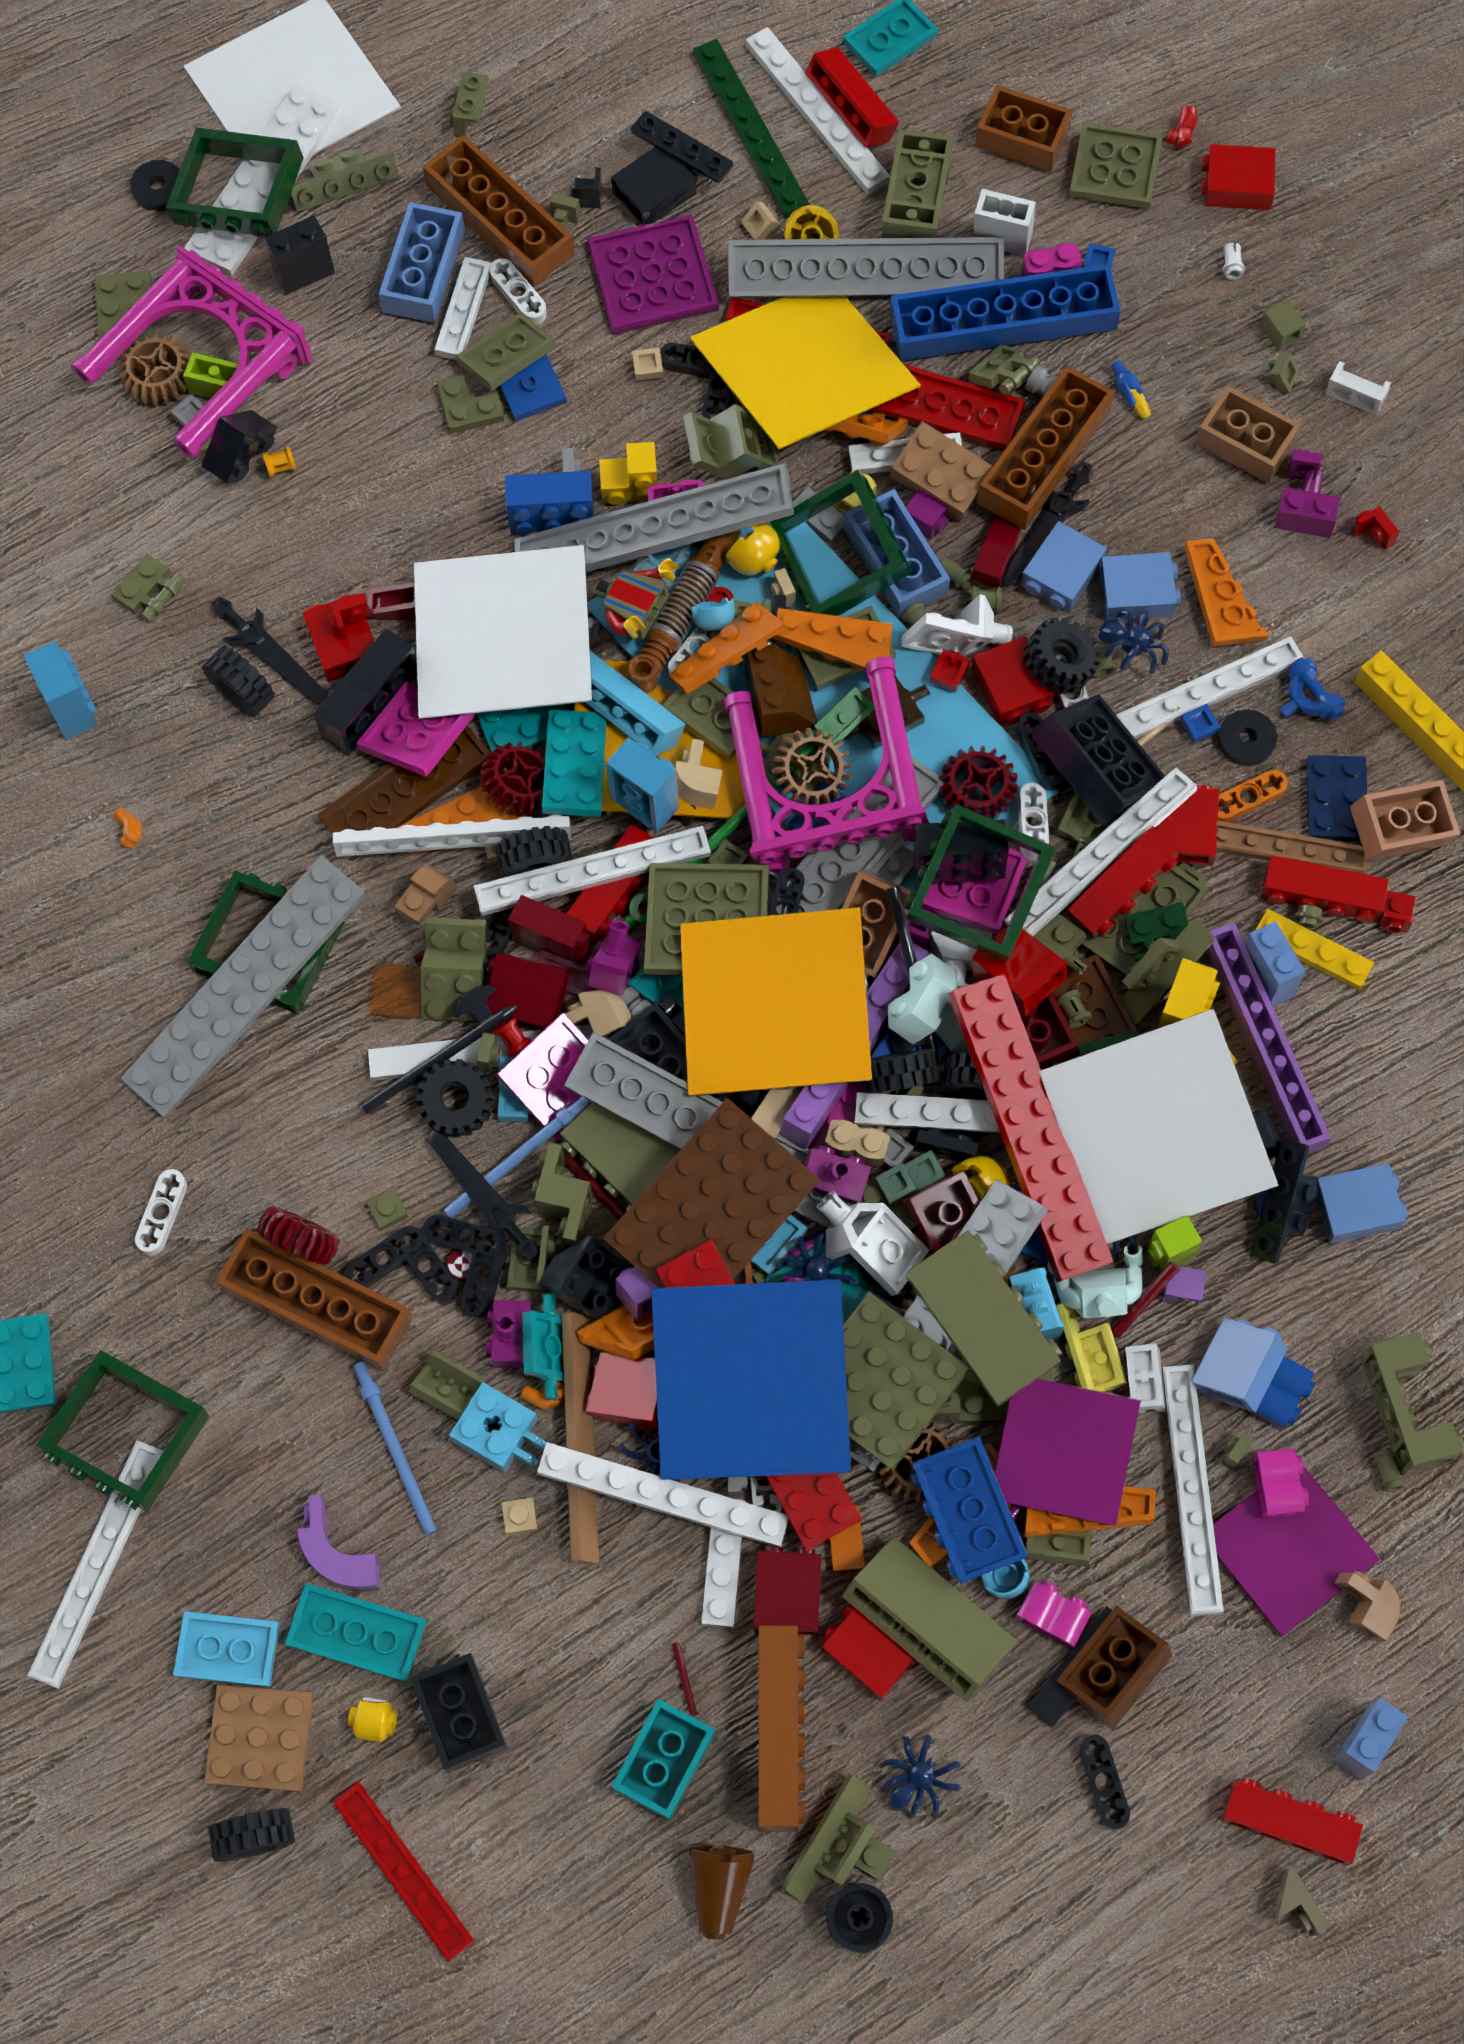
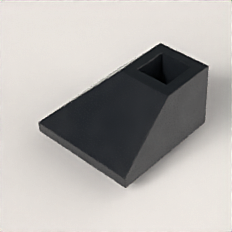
M587 1236L555 1256L539 1284L552 1294H555L558 1299L598 1320L603 1317L616 1295V1278L629 1267L592 1237Z

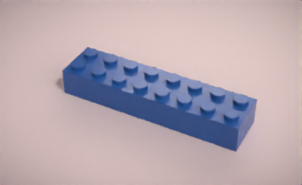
M1110 264L891 295L890 317L900 361L998 347L1000 344L1007 346L1116 330L1121 312Z

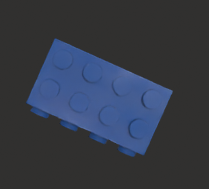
M980 1436L913 1463L914 1470L910 1471L912 1480L917 1489L922 1487L926 1500L922 1501L924 1510L928 1518H934L938 1530L934 1531L940 1548H946L950 1560L946 1561L953 1579L958 1578L960 1584H963L968 1580L1028 1557Z

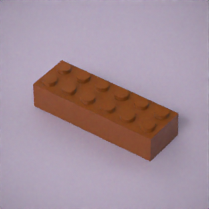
M464 134L423 166L426 186L453 211L461 212L463 221L504 259L510 260L533 287L575 255L573 236Z
M1066 365L980 483L976 504L1025 530L1111 411L1115 391Z
M247 1228L216 1281L223 1292L383 1372L413 1319L409 1308L316 1262H311L283 1250Z
M759 1626V1832H798L799 1824H805V1801H798V1791H805V1767H798V1757H804L805 1734H798V1724H804L805 1700H798V1691H804V1667H798V1659H804V1635H798V1626Z

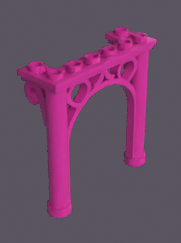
M180 245L177 248L178 253L175 255L177 261L82 358L78 357L70 366L84 383L91 386L147 327L163 316L177 312H197L222 322L233 332L239 342L240 359L237 369L226 384L172 439L175 446L184 455L194 459L201 452V446L213 435L220 417L233 414L261 383L271 375L275 374L279 378L285 379L295 370L297 362L303 366L306 363L310 365L313 359L310 353V345L307 343L304 335L305 330L297 322H289L277 308H269L257 294H249L237 280L233 278L229 280L218 267L213 264L209 266L198 253L193 250L189 252ZM196 291L202 295L205 292L207 293L202 299L193 300ZM215 293L218 294V295H219L220 297H222L223 299H225L226 301H225V302H216V301H214V300H215ZM239 311H242L250 318L240 322L238 318ZM259 328L266 332V336L260 341L246 340V333L250 329ZM249 351L259 352L249 363Z
M878 657L870 660L865 665L882 740L883 754L880 766L873 778L861 790L848 798L834 803L822 805L801 804L780 795L770 785L766 775L752 694L746 691H738L724 698L725 712L729 714L753 840L752 847L749 849L756 865H769V871L778 875L782 870L789 868L786 857L799 858L807 852L816 850L829 851L837 845L845 843L858 844L863 842L864 839L875 836L879 838L888 837L896 831H901L904 842H914L915 825L930 823L926 810L921 805L894 677L896 667L893 658ZM889 769L894 791L889 787L881 785ZM873 794L889 798L888 805L881 810L869 811L865 808L866 801ZM769 797L782 807L776 813L774 819L772 818ZM858 806L863 817L845 821L850 814L855 813L853 808ZM792 813L805 818L804 825L799 829L785 831L781 828L782 822ZM811 816H815L817 821H824L830 825L812 829L813 820Z

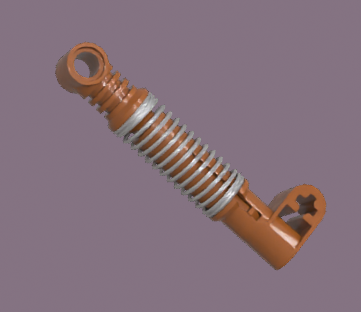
M741 529L690 543L699 548L695 557L689 558L688 562H686L683 572L677 578L678 582L674 583L675 587H672V592H669V598L646 634V643H644L638 656L634 657L629 663V680L643 692L649 693L657 687L658 677L669 656L678 651L691 626L694 624L691 616V607L708 600V595L711 594V590L714 589L719 580V570L727 558L726 554L736 543L741 534ZM640 672L649 673V675L643 677L637 674Z

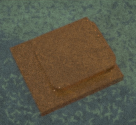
M376 964L371 1015L386 1019L410 1020L412 1018H419L421 1006V966Z

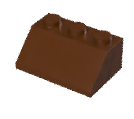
M770 644L759 651L755 647L745 653L744 671L749 691L752 694L761 737L794 733L798 730L804 732L807 728L814 730L812 727L818 721L801 659L775 644Z
M1116 1606L1060 1675L1057 1682L1087 1712L1111 1730H1114L1170 1660L1172 1654L1166 1641Z

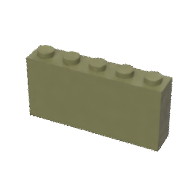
M593 1102L560 1133L562 1149L571 1158L577 1156L584 1163L582 1165L583 1170L592 1179L598 1177L605 1184L603 1187L605 1192L612 1199L617 1200L619 1198L626 1205L624 1208L626 1212L680 1151L676 1147Z
M967 1230L906 1272V1278L991 1400L998 1407L1059 1365L1061 1360L1058 1356L1062 1352L1052 1338L1046 1340L1040 1332L1043 1325L1034 1312L1028 1314L1021 1303L1025 1300L1014 1285L1009 1288L1003 1279L1006 1273L998 1261L995 1259L991 1262L984 1253L988 1248L978 1234L972 1236L970 1231Z
M895 1537L859 1572L842 1595L844 1599L965 1702H968L1018 1641Z

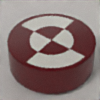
M459 1249L449 1256L447 1269L455 1280L466 1281L473 1253Z

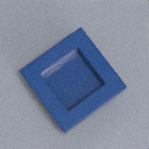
M1089 243L1083 268L1110 264V268H1112L1116 249Z
M1207 704L1181 715L1180 718L1193 743L1218 733L1221 728Z

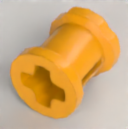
M286 446L283 451L269 455L267 452L262 453L270 478L274 477L275 473L289 469L292 471L297 470L290 446Z

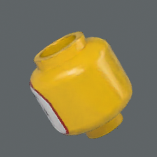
M364 1697L360 1699L357 1707H351L348 1726L353 1727V1732L357 1739L383 1742L387 1739L388 1735L393 1736L397 1710L393 1709L391 1702L388 1700Z

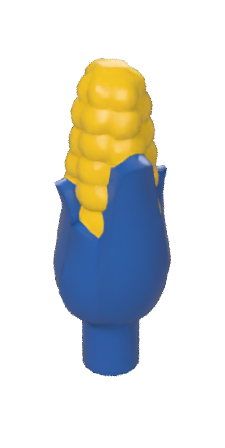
M1120 360L1115 361L1111 368L1116 375L1115 385L1118 392L1141 419L1149 418L1151 412L1146 402L1147 398L1141 389L1137 377L1131 371L1126 370Z

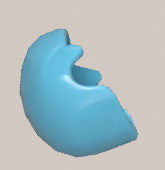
M725 597L720 603L701 602L691 607L693 622L707 631L722 630L723 627L729 625L734 620V599L728 601Z
M1024 1559L981 1575L985 1589L1000 1599H1013L1022 1594L1028 1586L1030 1578L1029 1568Z

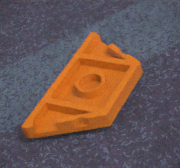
M625 1305L576 1331L578 1340L581 1343L632 1360L654 1349L653 1312L637 1321Z

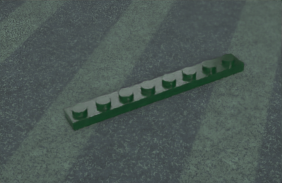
M714 39L693 48V55L782 216L784 219L789 218L792 212L801 206L809 205V202L718 39Z

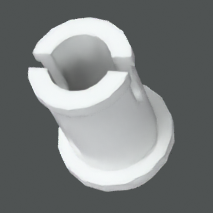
M1234 242L1228 243L1223 247L1225 259L1223 274L1226 275L1227 279L1237 280L1242 277L1245 271V266L1241 262V246L1236 243L1234 251Z

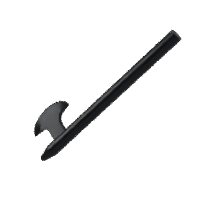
M899 886L888 888L887 891L909 976V967L917 962L908 922L905 919L906 913ZM891 1029L890 1038L894 1053L911 1051L914 1047L925 1044L926 1049H934L937 1066L939 1065V1047L935 1031L912 1044Z
M484 985L467 992L455 1007V1018L465 1012H472L480 1024L363 1102L361 1106L364 1111L369 1114L422 1078L426 1071L429 1072L433 1069L432 1066L434 1064L440 1065L444 1063L443 1060L450 1059L480 1039L483 1033L490 1032L508 1020L517 1010V1006H509L493 1015L487 1006V999L498 990L497 988Z

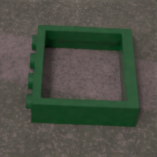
M196 127L166 206L173 223L183 225V227H199L209 231L221 230L232 234L243 233L256 237H266L277 232L304 159L297 140ZM205 154L280 164L262 213L187 203Z
M858 469L793 508L794 515L770 521L772 528L778 535L780 548L782 547L785 553L782 556V560L790 572H794L796 579L793 580V583L800 595L804 594L807 603L804 604L807 612L839 616L913 573L867 478ZM856 492L890 563L820 603L787 532Z
M956 804L952 812L946 810L939 827L944 828L940 839L934 837L927 854L931 855L932 859L928 866L922 865L916 882L921 884L916 894L910 892L904 909L909 910L905 919L1006 963L1012 954L1056 851V847ZM959 820L1038 854L1001 944L921 909Z
M234 870L188 960L192 972L210 979L222 966V963L207 958V955L242 888L276 902L283 898L288 892L287 889L276 882H271V884L263 882L254 873L245 871L243 874ZM344 921L307 961L293 991L282 989L270 1004L297 1015L300 1014L345 924Z
M100 1350L37 1443V1446L44 1453L42 1458L49 1461L52 1465L58 1467L61 1463L69 1468L67 1472L76 1479L84 1482L88 1478L95 1482L93 1487L106 1496L114 1493L121 1497L120 1503L127 1508L136 1510L139 1507L148 1512L210 1416L201 1405ZM105 1373L186 1417L138 1491L57 1446Z

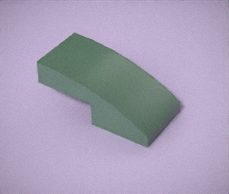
M930 1150L905 1165L900 1163L878 1175L876 1179L891 1205L945 1178L946 1175L934 1152Z

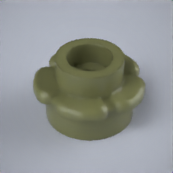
M1300 905L1298 913L1294 915L1295 919L1299 921V925L1305 928H1316L1317 924L1324 921L1322 917L1323 910L1312 905Z

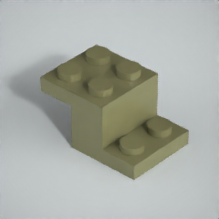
M734 404L711 419L692 411L683 416L685 434L690 449V460L693 466L726 480L737 477L754 466L762 470L779 465L776 445L747 409Z
M427 917L425 921L426 950L421 963L422 1019L479 1022L472 1012H465L455 1018L454 1011L459 1000L467 992L484 985L487 974L486 920Z
M549 1142L547 1152L542 1151L538 1168L541 1169L540 1180H535L533 1183L531 1198H534L533 1206L536 1207L540 1218L561 1222L559 1235H562L561 1243H564L565 1249H568L584 1237L593 1195L590 1182L562 1176L565 1166L562 1145Z

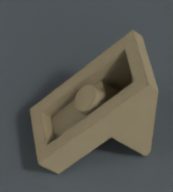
M1295 1868L1285 1872L1281 1882L1274 1920L1297 1908L1300 1912L1296 1915L1297 1919L1307 1933L1311 1931L1313 1936H1316L1329 1929V1924Z

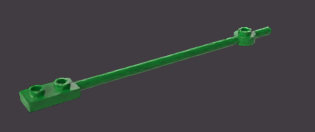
M854 687L812 728L816 732L818 729H823V739L829 733L834 734V738L831 741L834 745L839 740H843L875 707L857 687ZM806 745L798 755L813 756L819 747ZM792 761L789 762L791 776L798 770ZM781 774L775 775L769 780L770 785L775 790L780 787L775 785V781L782 778ZM746 803L707 839L711 852L748 818ZM705 858L697 859L686 863L699 864ZM647 893L636 895L629 903V915L622 920L629 925V930L637 922L647 923V913L641 914L638 911L640 903H645L648 906Z

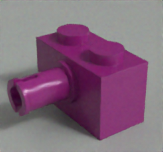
M1307 470L1305 472L1303 490L1283 488L1274 528L1331 538L1337 519L1340 497L1320 494L1323 473L1317 470L1313 481L1314 470Z
M621 920L612 921L610 931L605 940L598 942L595 954L590 956L586 966V973L590 974L588 986L623 995L638 968L643 944L642 941L626 937L629 930V925Z
M818 1145L817 1149H810L804 1166L820 1179L819 1183L812 1190L825 1195L835 1191L841 1200L853 1204L860 1203L871 1167L864 1165L865 1160L852 1155H847L846 1159L836 1156V1150L822 1145Z
M494 1300L493 1309H488L487 1326L492 1328V1340L486 1341V1358H491L494 1368H524L522 1313L533 1311L531 1300Z

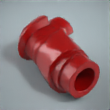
M1184 106L1180 109L1176 130L1170 129L1166 136V142L1174 144V148H1186L1192 143L1190 138L1198 122L1196 108Z

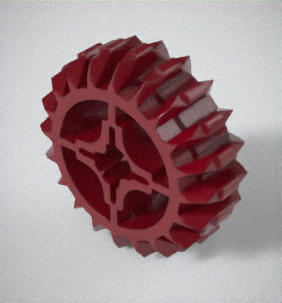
M521 741L515 747L508 742L504 747L499 745L495 748L494 752L491 751L480 768L481 774L479 776V782L483 783L481 792L488 793L486 796L487 801H495V809L499 807L504 808L505 815L513 811L517 818L522 813L530 817L534 812L536 814L542 812L545 759L542 758V750L536 753L532 751V745L523 748ZM506 767L507 771H505L504 774L499 775L498 770L500 768ZM533 785H538L539 790L532 793L531 788Z
M971 745L968 748L967 754L960 749L957 752V757L951 755L948 758L949 765H943V774L939 776V781L947 783L939 788V793L945 796L943 798L944 805H951L950 812L958 804L987 818L991 815L997 820L1000 816V811L1006 813L1009 810V804L1014 803V794L1018 791V785L1015 783L1018 776L1017 773L1012 772L1014 768L1013 763L1005 764L1007 758L1005 754L996 757L997 750L995 748L990 753L985 752L986 748L984 745L980 747V751H975ZM965 771L966 780L962 782V786L957 788L955 779L961 772ZM1000 780L1002 789L995 797H992L991 788L995 786V782Z
M275 1206L268 1207L265 1213L261 1215L257 1232L266 1241L273 1243V1245L301 1258L323 1265L329 1264L332 1258L335 1257L340 1239L331 1230L305 1217Z

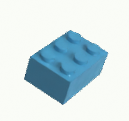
M54 641L23 655L65 740L97 725L92 716L97 713L96 708L67 649L60 650L57 642Z
M628 737L606 762L611 799L626 809L633 817L658 833L679 809L676 770L667 759H659L653 755L650 748L643 742L638 741L636 743Z

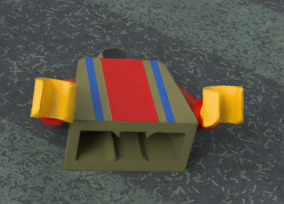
M670 558L664 559L654 569L633 571L632 573L623 571L619 574L614 584L603 579L598 582L595 595L604 599L603 606L606 620L616 635L631 636L632 639L638 637L643 640L669 598L666 581L664 580L674 581L675 575L672 571L679 569V566Z

